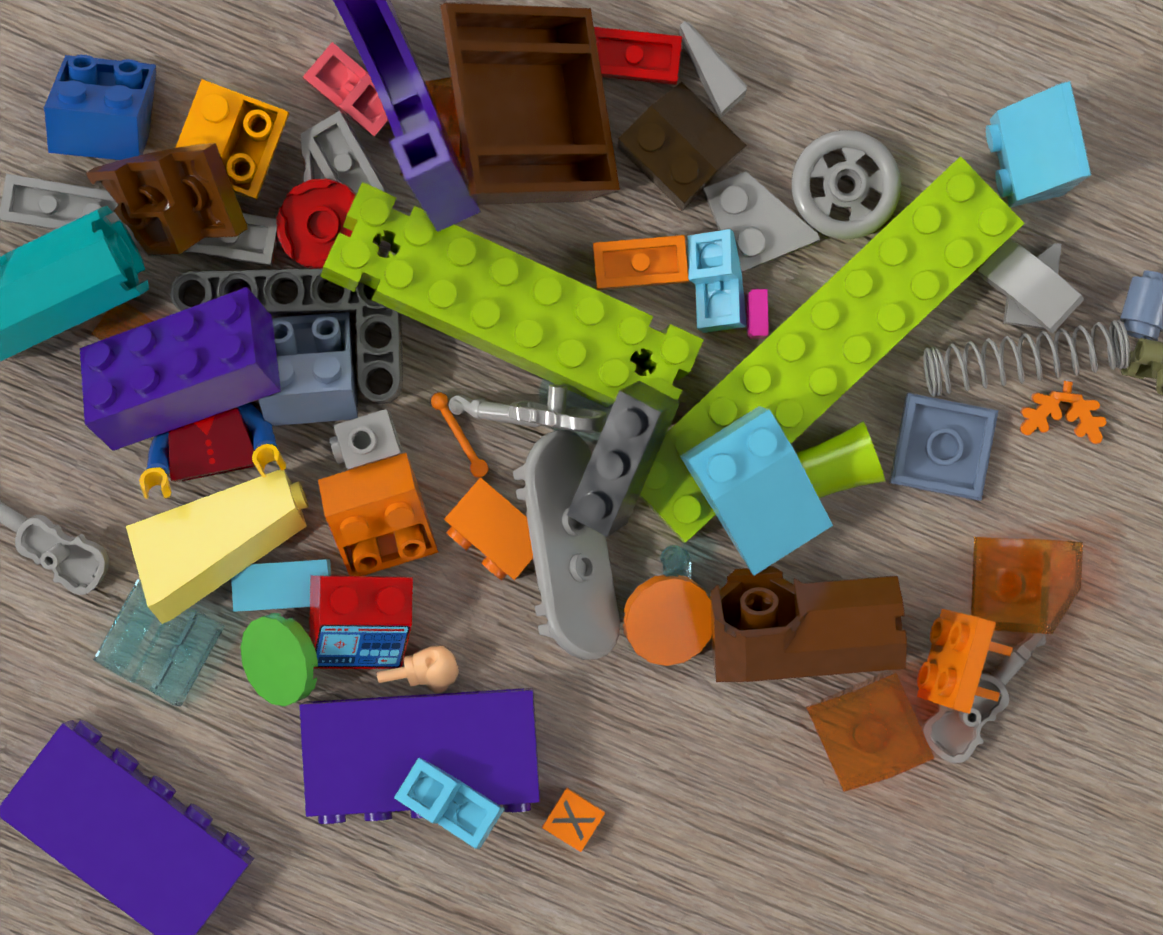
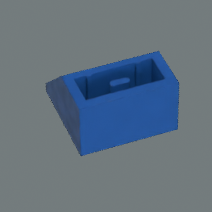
M65 55L44 106L48 153L123 160L143 155L150 133L156 64L139 63L131 59L118 61L93 58L89 55Z

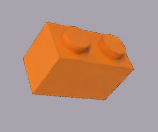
M480 477L444 518L451 525L446 533L466 551L472 544L486 556L481 564L502 581L508 575L513 580H516L533 560L527 517Z

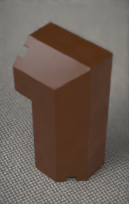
M768 566L756 575H753L749 568L735 569L727 576V584L719 589L718 584L710 591L712 656L716 682H753L906 669L907 637L906 630H902L901 617H904L905 614L898 576L802 583L794 578V584L783 579V571L774 566Z

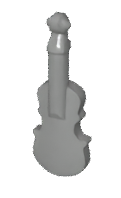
M559 384L549 385L547 404L534 401H517L507 405L487 402L485 398L472 400L464 395H455L449 401V410L456 415L467 412L476 419L530 427L547 426L569 431L597 433L602 432L606 423V413L603 411L566 407L567 386Z
M0 500V523L16 532L15 547L17 552L24 557L33 559L35 564L39 565L41 563L45 569L53 570V581L55 583H62L74 594H87L101 583L109 568V557L103 546L87 540L83 534L78 535L76 538L66 535L59 525L53 524L47 517L41 514L27 518Z
M1029 627L1026 631V639L1013 648L1011 657L1006 656L992 674L981 673L978 686L1000 692L998 702L975 695L970 714L938 705V711L931 715L922 727L923 739L935 754L950 763H962L969 759L978 744L984 743L980 736L982 726L987 721H995L996 715L1009 704V694L1005 686L1029 660L1035 648L1046 643L1045 631L1040 627Z

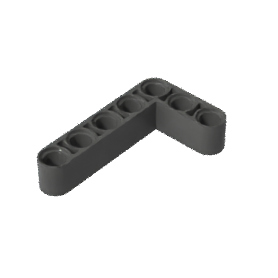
M323 269L187 272L178 276L171 285V300L176 308L181 311L191 308L184 301V293L192 284L198 283L204 286L205 298L202 303L229 294L233 286L237 283L245 282L249 283L253 295L271 316L317 315L341 312L356 314L357 367L360 391L366 398L377 404L391 403L402 392V314L377 302L370 301L367 297L368 286L361 282L358 283L355 292L344 288L343 297L336 303H325L322 300V287L329 281L320 277ZM287 281L295 282L298 287L296 299L290 304H279L275 297L278 286ZM380 324L390 327L392 332L389 344L379 349L371 347L367 339L371 328ZM379 370L390 372L393 378L391 389L382 395L373 394L369 389L371 375Z

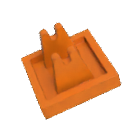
M942 608L940 617L934 621L931 627L930 642L932 645L927 662L922 664L918 673L917 685L919 690L917 697L968 714L971 712L975 695L998 702L1000 692L978 686L988 650L1010 657L1013 650L1012 647L991 641L996 622Z

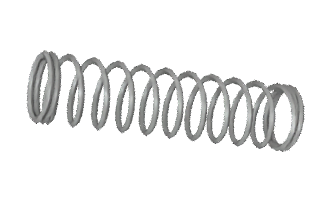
M1120 319L1111 322L1109 331L1099 322L1095 323L1090 334L1083 326L1078 325L1073 332L1072 338L1065 329L1059 328L1055 334L1054 341L1050 334L1043 330L1037 337L1036 345L1033 339L1027 333H1024L1019 339L1018 347L1009 336H1004L999 350L995 342L988 338L982 346L981 353L977 345L969 341L964 348L963 357L958 347L952 343L946 350L945 361L940 350L935 346L930 347V349L927 347L923 354L927 387L933 397L935 395L940 396L942 392L941 363L946 391L948 394L952 392L949 377V359L951 349L953 348L962 369L964 388L968 392L970 385L967 373V358L969 346H972L980 365L983 388L987 389L988 380L985 370V356L988 343L994 349L999 364L1001 385L1005 386L1006 375L1003 355L1006 340L1010 342L1017 360L1019 382L1023 384L1025 377L1021 354L1024 338L1028 339L1035 356L1037 378L1041 381L1043 379L1039 352L1042 335L1046 336L1051 346L1054 371L1059 379L1061 377V366L1058 356V340L1061 332L1065 334L1069 342L1073 372L1078 376L1080 372L1076 352L1078 330H1082L1089 344L1092 372L1096 373L1098 371V363L1094 348V335L1097 327L1101 328L1107 340L1110 368L1113 371L1116 367L1120 370L1126 369L1130 363V344L1127 329ZM1118 335H1119V340H1120L1121 353H1120V348H1119Z

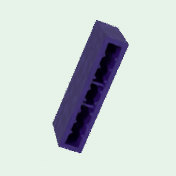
M534 687L306 701L299 704L306 817L318 816V824L346 822V814L364 813L365 821L392 819V812L410 811L411 818H424L394 798L418 758H422L496 804L503 805V812L530 811L531 803L540 802Z
M80 719L78 723L73 720L62 723L0 804V818L152 934L197 935L255 859L247 853L250 849L249 845L232 832L228 831L224 836L210 825L213 818L197 805L191 803L186 807L173 797L176 790L165 780L155 775L150 779L136 769L139 762L131 754L118 747L115 751L107 747L100 741L103 736L101 732L88 722Z

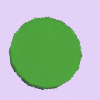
M271 613L251 621L243 632L240 649L242 665L252 687L259 696L274 705L287 706L307 698L315 688L317 677L313 679V668L318 666L317 653L310 636L300 623L293 618L285 619L280 613Z

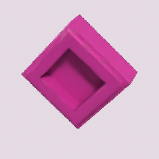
M751 289L746 296L747 337H749V340H765L769 336L768 289Z

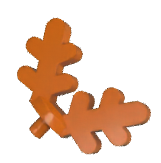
M1064 381L1062 391L1051 390L1049 395L1037 392L1032 394V401L1039 405L1036 409L1029 407L1021 409L1020 413L1026 419L1020 425V432L1024 435H1031L1036 429L1043 433L1047 432L1049 425L1046 417L1049 414L1054 420L1062 418V412L1058 405L1061 401L1070 402L1072 405L1065 413V419L1069 422H1074L1078 418L1080 421L1074 429V434L1078 437H1083L1086 434L1089 441L1094 444H1099L1103 439L1098 427H1104L1106 419L1102 416H1092L1090 412L1099 409L1100 403L1097 400H1084L1082 394L1072 393V381Z

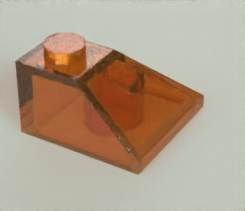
M974 537L971 616L996 622L995 631L1053 634L1081 589L1083 542Z

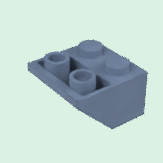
M350 312L272 318L281 392L258 399L264 420L272 426L358 418L357 375Z

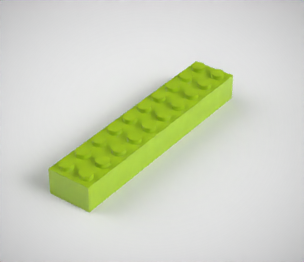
M960 156L667 431L639 496L683 543H686L716 514L680 457L682 454L758 406L770 409L791 444L1025 223Z

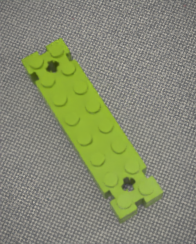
M364 182L361 183L343 227L353 232L350 237L342 233L338 234L320 277L355 292L359 282L376 289L372 297L373 301L554 384L565 385L567 390L605 407H609L615 402L619 390L637 381H641L676 400L679 399L682 390L672 386L674 379L680 380L690 373L704 339L671 324L659 332L649 327L653 318L652 315L455 224L437 232L423 209L414 206L410 216L393 209L397 197ZM382 241L390 243V250L396 255L393 256L389 252L386 258L377 254L379 247L374 243L377 242L378 245ZM637 357L643 360L642 366L647 369L640 375L635 373L636 364L631 362Z

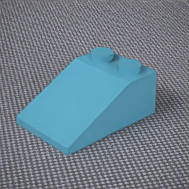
M1070 81L1060 83L1002 108L990 118L991 125L986 126L987 143L992 153L997 152L1001 169L996 170V184L1000 196H1007L1009 207L1061 197L1091 175Z
M758 406L680 456L753 575L761 572L833 526L799 458L770 409Z

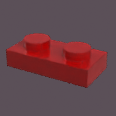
M594 27L602 77L677 85L682 36Z

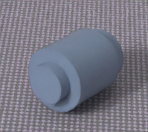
M1145 270L1142 277H1132L1120 320L1124 322L1128 336L1158 341L1160 332H1163L1162 273Z

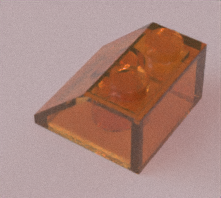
M887 670L806 706L844 792L892 778L935 759L899 677L894 671Z

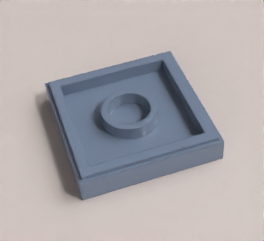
M907 393L889 484L981 501L998 410Z

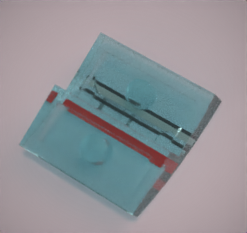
M137 579L93 660L125 680L137 683L170 704L181 707L225 625L193 607L188 608L171 621L161 624L148 608L141 580Z

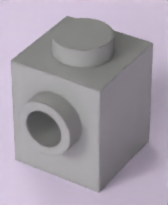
M388 409L333 425L336 436L329 438L332 452L337 464L345 462L347 470L403 454L393 418Z

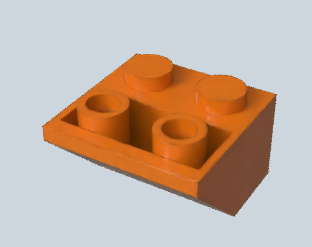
M407 453L318 480L325 518L349 576L368 575L439 553Z

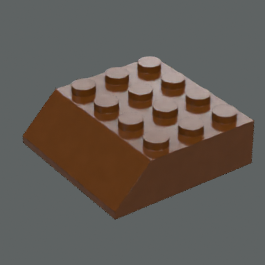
M449 2L441 4V15L470 196L478 205L585 202L620 190L591 8Z

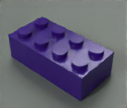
M247 287L80 348L85 425L112 451L281 392L272 316Z

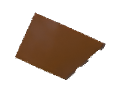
M216 143L177 147L147 153L98 166L86 172L90 182L93 185L101 183L118 204L113 211L131 229L134 238L148 255L181 254L203 238L236 237L248 229Z

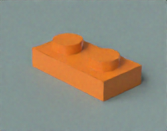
M685 235L593 243L597 290L688 283L689 281Z

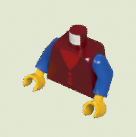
M250 402L154 436L149 448L147 468L141 474L139 482L145 499L149 498V490L156 485H161L163 497L168 498L172 493L168 480L169 474L171 482L180 483L256 467L260 475L265 478L267 476L264 469L269 462L276 461L281 471L285 470L286 463L278 451L272 425L264 420L263 414Z

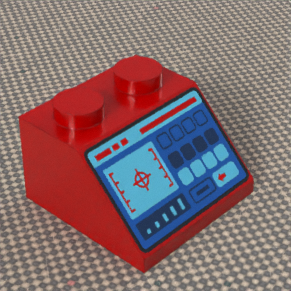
M311 575L309 636L317 653L318 666L313 669H395L402 667L412 627L413 577Z

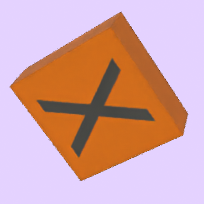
M566 787L542 825V828L582 852L605 815V811Z

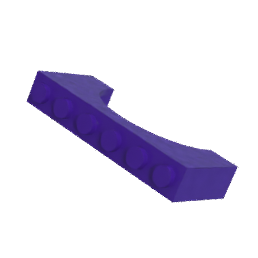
M333 0L356 45L385 110L395 137L390 143L405 180L437 232L480 213L478 204L470 196L466 176L391 1Z

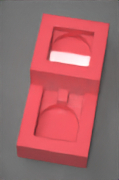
M332 42L302 78L374 137L388 121L369 73Z

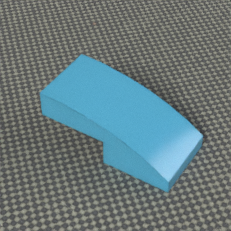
M731 229L688 235L689 280L696 285L697 329L707 333L746 327L743 280L734 232Z
M330 559L250 565L231 578L233 612L310 607L311 575L331 576Z
M418 758L394 797L431 823L439 824L475 849H481L504 811V808L422 758Z

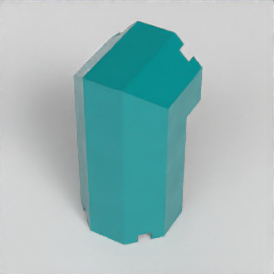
M107 205L0 257V362L127 302L150 289L148 280L139 283L137 274L145 270L144 261L127 227L121 220L111 223L105 217L113 213Z

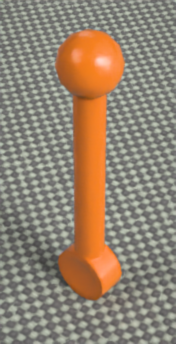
M442 392L435 393L431 397V405L434 409L440 410L471 462V473L475 477L485 476L488 472V464L486 461L478 458L452 412L449 410L448 396Z

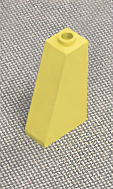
M280 469L266 474L267 477L265 478L261 476L126 526L147 606L161 624L177 617L307 526L302 509L308 508L309 505L299 481L292 483L286 472Z

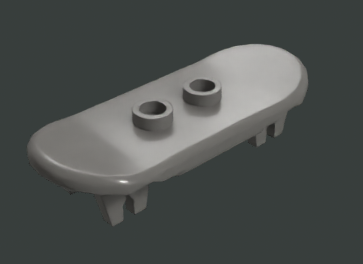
M556 430L541 437L530 450L525 464L513 471L514 480L523 479L526 483L524 488L516 489L517 500H526V516L538 589L542 599V604L535 606L536 616L545 615L548 618L547 624L538 625L539 635L554 638L558 645L570 655L582 660H596L609 654L615 647L620 633V615L616 601L606 536L567 516L592 453L589 446L579 435L572 431Z

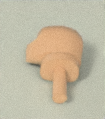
M430 646L413 655L404 656L405 667L377 672V679L379 683L408 678L410 687L419 684L426 685L434 693H442L447 690L449 685L456 681L459 669L454 654L446 647Z

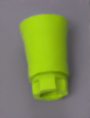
M864 421L840 435L796 453L819 498L858 486L886 482Z

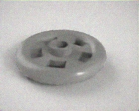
M853 130L833 131L815 139L800 154L792 174V195L800 215L812 228L832 238L856 239L875 232L890 219L899 202L901 176L893 155L876 138ZM841 149L846 162H840L828 168L823 156L833 150ZM865 154L870 156L879 167V170L871 177H868L866 171L857 164V161ZM824 178L823 190L825 197L812 198L810 179ZM849 178L854 184V190L851 193L841 192L837 185L839 179ZM869 188L882 194L878 204L872 211L861 205V202L868 194ZM831 205L850 208L849 221H840L829 217Z

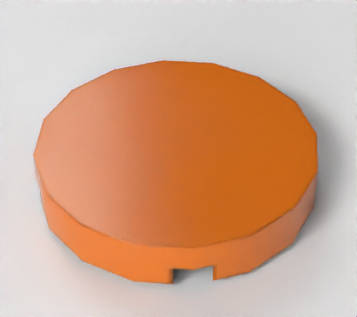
M665 574L654 576L640 584L627 599L624 608V634L636 654L650 663L664 666L684 663L699 654L711 639V600L705 590L687 576L666 577Z

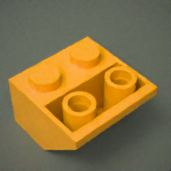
M201 79L175 148L216 143L235 194L257 199L290 113L289 111Z

